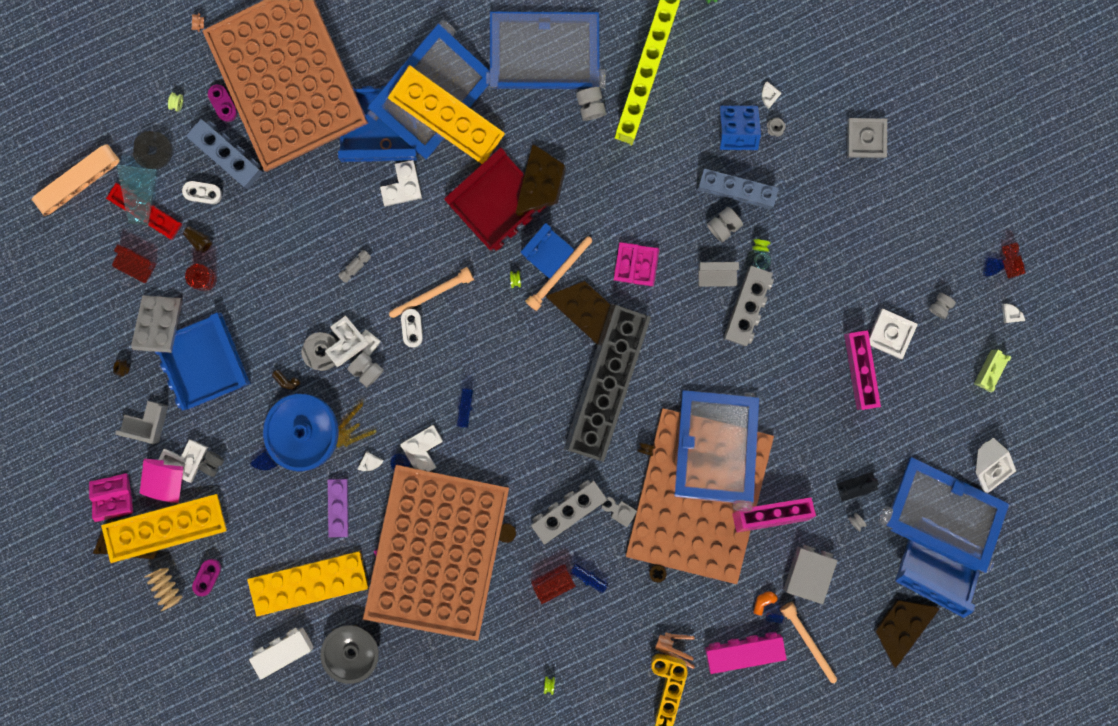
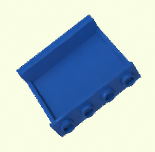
M371 86L354 89L368 124L340 137L338 159L341 162L418 161L416 149L409 146L367 108L384 86H381V89H373ZM387 99L381 107L417 138V118ZM389 139L392 143L391 148L383 150L380 146L381 140ZM388 141L382 143L384 148H388L390 145Z
M222 313L212 314L207 319L176 331L172 353L155 351L161 358L160 366L163 372L168 375V385L175 392L176 405L182 411L189 410L251 384Z
M922 517L913 524V528L978 559L981 558L982 547L968 542L965 538L951 533L948 529L934 524L931 520ZM908 539L895 582L964 618L974 612L975 605L971 601L980 570L974 571Z

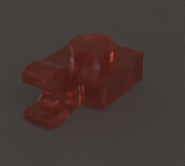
M1018 243L1002 246V251L1006 257L1003 263L1008 279L1026 274L1021 255L1017 256L1019 252Z

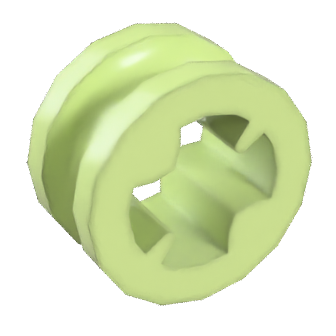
M172 92L168 100V109H175L179 112L183 105V95L179 94L176 96V93Z

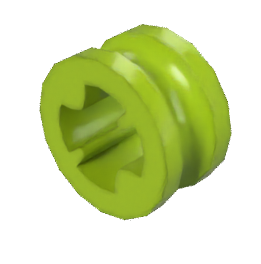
M759 239L753 240L755 246L752 247L753 250L769 252L768 245L771 242Z
M518 270L516 273L510 271L511 288L515 286L521 288L520 271Z
M545 676L544 694L550 692L551 695L554 694L555 677L549 679L548 676Z

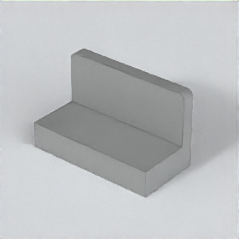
M700 262L698 264L699 287L736 286L739 262Z

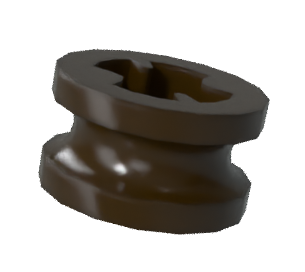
M639 442L640 448L637 449V452L651 456L654 455L652 450L655 449V446Z
M655 564L649 570V576L653 582L660 583L667 576L663 566ZM655 569L663 571L660 578L652 576V574H655L653 572Z

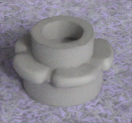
M773 118V120L767 123V131L771 136L776 135L778 137L783 134L786 125L780 118Z

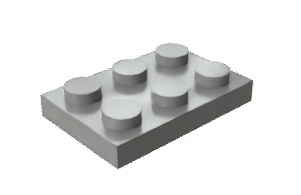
M142 296L131 344L133 350L172 353L182 306L181 298Z

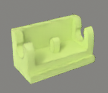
M991 350L974 384L989 392H994L995 385L1007 362L1010 361L1011 356L1003 355V352L1000 350Z

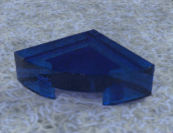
M987 257L983 277L999 273L1005 267L1007 260Z
M266 451L250 463L254 468L264 471L277 467Z

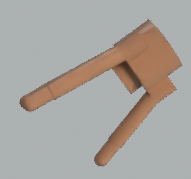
M667 632L665 636L660 634L655 648L659 652L682 659L681 657L689 660L694 659L692 656L672 648L674 641L671 640V638L694 640V636L670 634ZM684 660L688 667L692 669L695 668L694 665Z

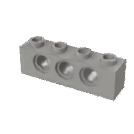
M753 266L748 267L723 339L742 346L752 343L755 335L752 331L754 325L757 326L761 318L759 311L766 304L767 297L765 294L767 289L770 290L774 279L771 277L773 273ZM753 284L760 286L759 294L752 292L751 287ZM747 302L753 303L754 310L752 312L746 311L745 304ZM740 320H745L748 323L746 330L739 328Z
M586 480L579 485L581 489L577 492H569L563 497L565 500L560 504L555 502L548 507L549 511L544 515L540 513L532 519L531 527L544 545L607 501V498L594 480L591 482ZM580 495H587L589 501L586 504H580L578 502ZM569 505L573 508V513L565 515L562 509ZM555 517L558 523L555 526H549L547 519Z

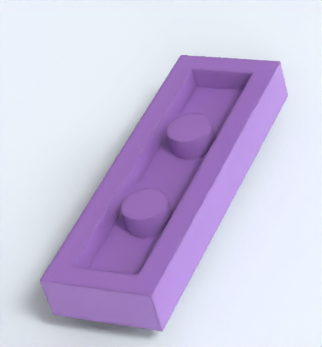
M328 479L329 537L349 536L348 479Z

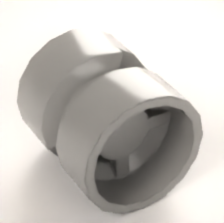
M600 87L588 88L576 93L578 104L582 106L580 112L583 121L597 119L607 114L604 103L600 102L602 100Z
M728 206L719 213V218L714 217L707 223L711 233L722 243L731 236V231L736 232L743 226L741 219Z
M365 352L361 353L347 369L354 377L359 376V381L366 388L374 383L384 371L377 363H372V358Z

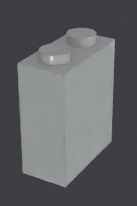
M804 545L802 548L797 546L783 590L787 593L823 604L838 560L832 558L833 554L822 551L820 554L814 552L815 548Z

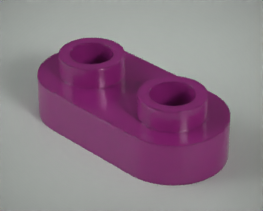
M221 85L210 87L208 98L218 117L225 122L235 120L238 111L228 91ZM220 91V96L215 97V92ZM225 108H229L228 114H224Z
M208 559L203 562L192 585L193 592L196 595L206 596L213 590L222 569L219 561ZM210 565L215 567L214 572L209 570ZM202 582L207 585L206 589L201 587Z

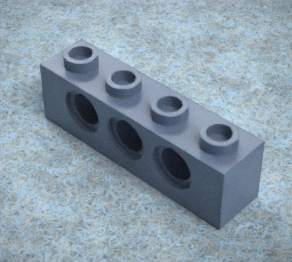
M200 119L186 137L243 187L249 189L263 173L259 169L261 165L253 158L251 160L247 159L244 156L246 152L238 145L236 148L231 145L230 142L232 140L224 133L220 135L216 131L218 127L210 120L205 122ZM215 136V142L209 145V137ZM229 148V156L223 157V150ZM244 161V168L237 170V163Z
M708 169L702 170L697 187L698 191L767 209L774 207L779 189Z

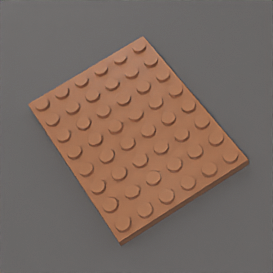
M263 0L202 30L264 171H270L368 124L314 0Z
M662 408L653 443L655 449L652 450V453L654 455H650L626 557L737 584L750 531L736 533L732 514L739 509L757 506L774 436L757 432L754 503L739 501L732 503L674 497L681 413ZM691 415L689 436L695 437L694 449L688 448L685 487L744 492L748 429Z
M396 465L363 619L478 641L509 488Z

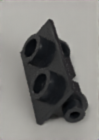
M873 472L837 483L836 485L841 500L844 502L877 491L879 482L877 478H874Z

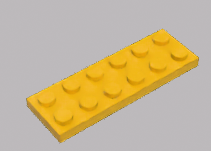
M410 65L387 97L481 164L489 158L505 134Z
M218 494L101 525L110 563L227 531Z
M360 551L247 579L256 617L369 589Z

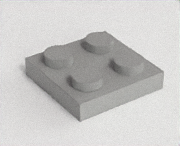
M849 118L847 127V158H886L887 119Z

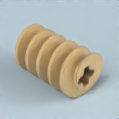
M161 568L144 577H151L147 584H154L151 591H158L154 598H161L157 604L165 605L161 611L179 603L183 598L182 595L175 596L179 589H172L176 584L175 582H169L172 575H165L169 568Z

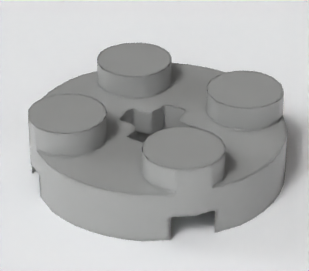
M321 332L310 335L305 340L301 351L306 365L320 371L329 370L334 367L335 364L326 352L324 357L317 355L316 352L319 351V346L327 350L338 342L337 339L330 334Z

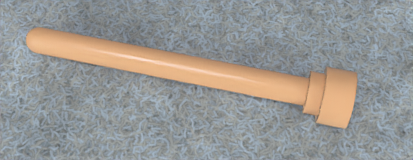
M586 237L536 295L534 294L527 298L525 302L532 309L537 311L542 306L541 303L544 296L592 243V238Z
M469 268L461 269L458 276L389 312L390 317L394 318L461 282L463 284L467 282L468 284L474 281Z
M789 602L782 606L780 611L783 616L792 621L829 681L836 683L837 677L797 617V608L794 603Z

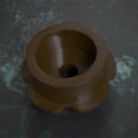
M117 359L113 366V373L119 377L127 375L130 370V364L127 363L126 359Z

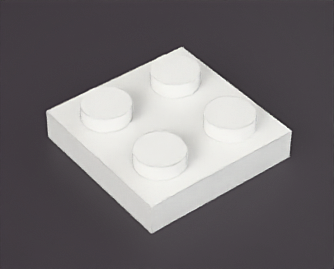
M881 309L869 335L870 345L894 357L903 359L918 324L885 309Z

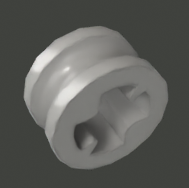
M856 512L854 517L848 518L859 532L861 527L867 526Z

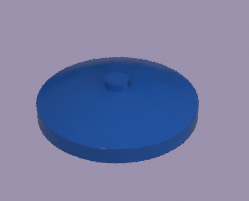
M293 394L279 400L269 411L263 428L264 443L269 455L280 466L292 471H308L324 464L333 454L339 435L337 419L332 409L320 398L309 394Z

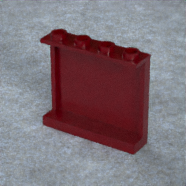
M502 148L497 150L444 198L445 202L491 252L493 250L497 252L503 247V241L507 237L510 239L519 232L517 228L522 224L526 226L533 219L532 215L536 211L540 213L547 207L544 206L536 211L532 209L523 212L524 215L521 216L516 214L525 175Z

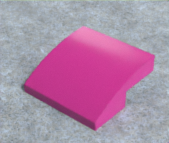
M619 243L614 281L654 287L660 249Z
M144 459L140 494L157 500L179 503L183 466L164 465V460Z
M127 473L89 482V499L92 501V519L95 522L133 513L131 488Z

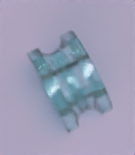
M759 253L753 258V266L766 270L771 265V258L766 253ZM761 256L764 257V260H767L763 267L757 264V260L761 259Z

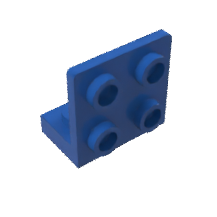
M720 106V150H758L761 137L758 106Z
M545 223L520 253L543 274L551 278L573 253L574 249Z

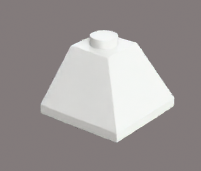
M994 438L985 442L978 449L976 475L981 487L988 494L1016 472L1009 451Z

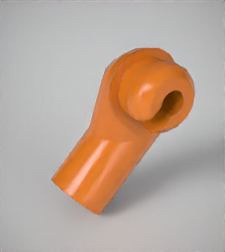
M771 591L759 595L756 599L753 613L762 616L764 607L775 603L777 595Z

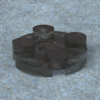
M155 131L141 133L133 144L134 159L140 166L150 170L165 167L174 154L170 140L162 133ZM150 146L157 147L155 155H149Z

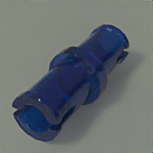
M462 388L460 405L457 407L459 413L456 426L468 428L470 411L473 409L471 403L474 390Z
M575 563L570 571V574L582 580L584 585H590L601 594L608 587L607 582L595 576L594 572L587 571L577 563Z

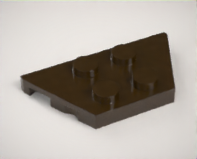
M532 145L516 209L518 216L524 215L523 212L532 209L536 211L544 206L557 204L559 201L566 166L536 145Z
M583 281L546 296L553 305L598 345L611 306L601 295Z
M896 599L874 629L892 666L897 668L939 611L938 607Z

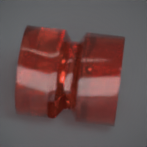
M193 264L185 272L186 283L200 291L211 290L217 282L215 272L202 264Z

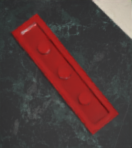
M115 183L106 198L171 240L174 239L182 226V223L118 183Z

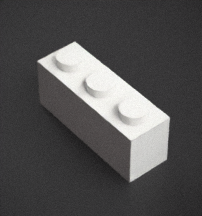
M294 628L287 632V637L282 640L278 637L269 643L270 646L266 649L260 647L252 652L253 656L249 661L260 680L309 653L314 648L304 628L299 630Z

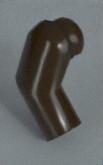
M280 370L272 373V377L283 388L293 391L298 389L297 387L301 384L296 377L288 380Z

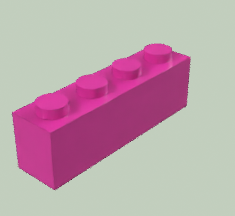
M868 330L844 334L856 409L865 410L881 407Z
M812 498L739 509L732 516L736 533L808 521L816 517Z
M769 632L764 637L753 635L746 637L747 640L742 641L731 639L726 644H720L719 642L711 643L709 647H705L709 672L714 674L785 661L787 659L783 637L777 634V632Z

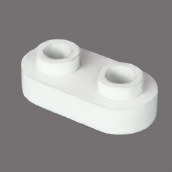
M190 181L182 189L183 196L190 201L217 204L222 199L221 189L213 184ZM195 188L197 193L192 195L191 190ZM214 191L216 195L214 198H211L210 193Z
M408 309L401 316L403 341L409 347H418L423 341L421 316L416 310ZM411 315L415 317V321L412 323L408 321V317ZM412 334H415L417 336V339L414 342L410 340V336Z

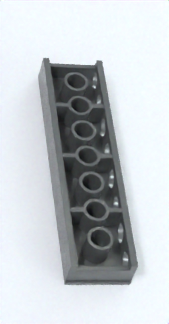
M611 304L564 450L604 462L651 319L650 316Z

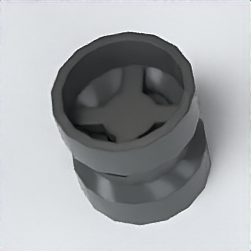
M208 451L205 455L206 459L200 463L198 469L211 477H215L218 467L222 466L225 460L218 454Z

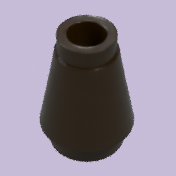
M191 226L187 227L183 232V235L197 252L205 253L212 245L209 236Z

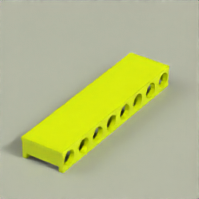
M680 0L659 1L614 139L633 145Z

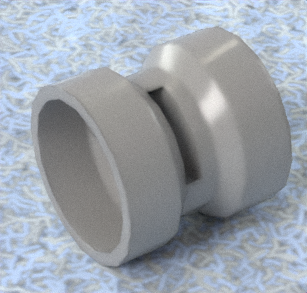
M939 293L936 297L937 301L930 306L929 310L936 316L946 319L949 309L953 308L956 302L949 296Z

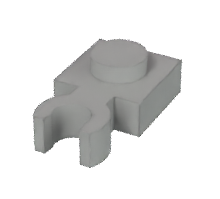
M608 496L607 499L612 504L610 507L602 505V509L607 512L612 511L611 518L628 527L637 510L623 501H620L617 505L614 499Z

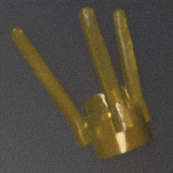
M360 403L338 427L339 435L336 445L338 448L343 445L347 447L351 443L377 432L373 430L350 439V433L357 429L360 423L355 424L348 430L344 428L361 409L363 403Z

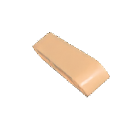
M108 144L103 145L33 196L32 201L40 212L47 216L114 168L120 160Z

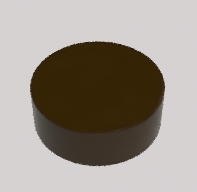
M504 523L501 526L499 540L504 543L512 542L516 537V529L512 524Z

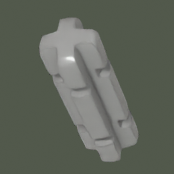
M362 250L358 254L359 257H355L346 267V270L339 274V278L343 282L347 283L351 279L350 276H354L364 266L363 263H367L371 259V256L365 250Z

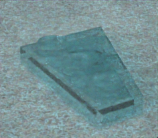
M117 165L128 223L149 226L156 170Z

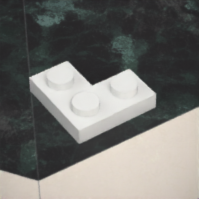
M414 160L395 164L399 183L380 187L384 206L422 199Z
M345 316L330 327L340 340L325 352L338 368L369 344Z
M432 425L400 445L414 469L430 472L436 468V465L427 451L443 442L435 426Z
M190 439L182 456L163 449L159 460H164V465L183 466L182 479L191 483L208 447Z

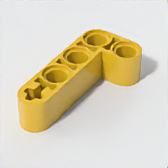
M656 654L651 659L652 671L658 676L666 677L655 717V726L663 724L664 716L667 723L664 726H673L687 677V665L682 659L665 654ZM663 661L665 665L662 668H657L655 663ZM676 666H681L684 669L681 673L673 671ZM674 684L679 688L676 691H670L668 689L669 686ZM666 703L674 705L671 709H665L663 706Z

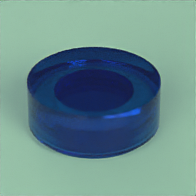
M766 613L765 620L784 624L785 617L783 615Z

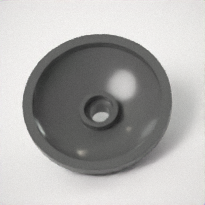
M355 625L338 627L325 638L320 652L321 663L326 673L334 680L346 684L358 683L370 676L378 663L379 649L377 642L362 627ZM354 649L355 654H349L348 650Z

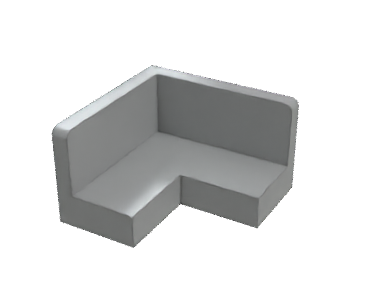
M148 401L144 418L124 415L121 430H116L115 434L151 444L159 443L168 405Z

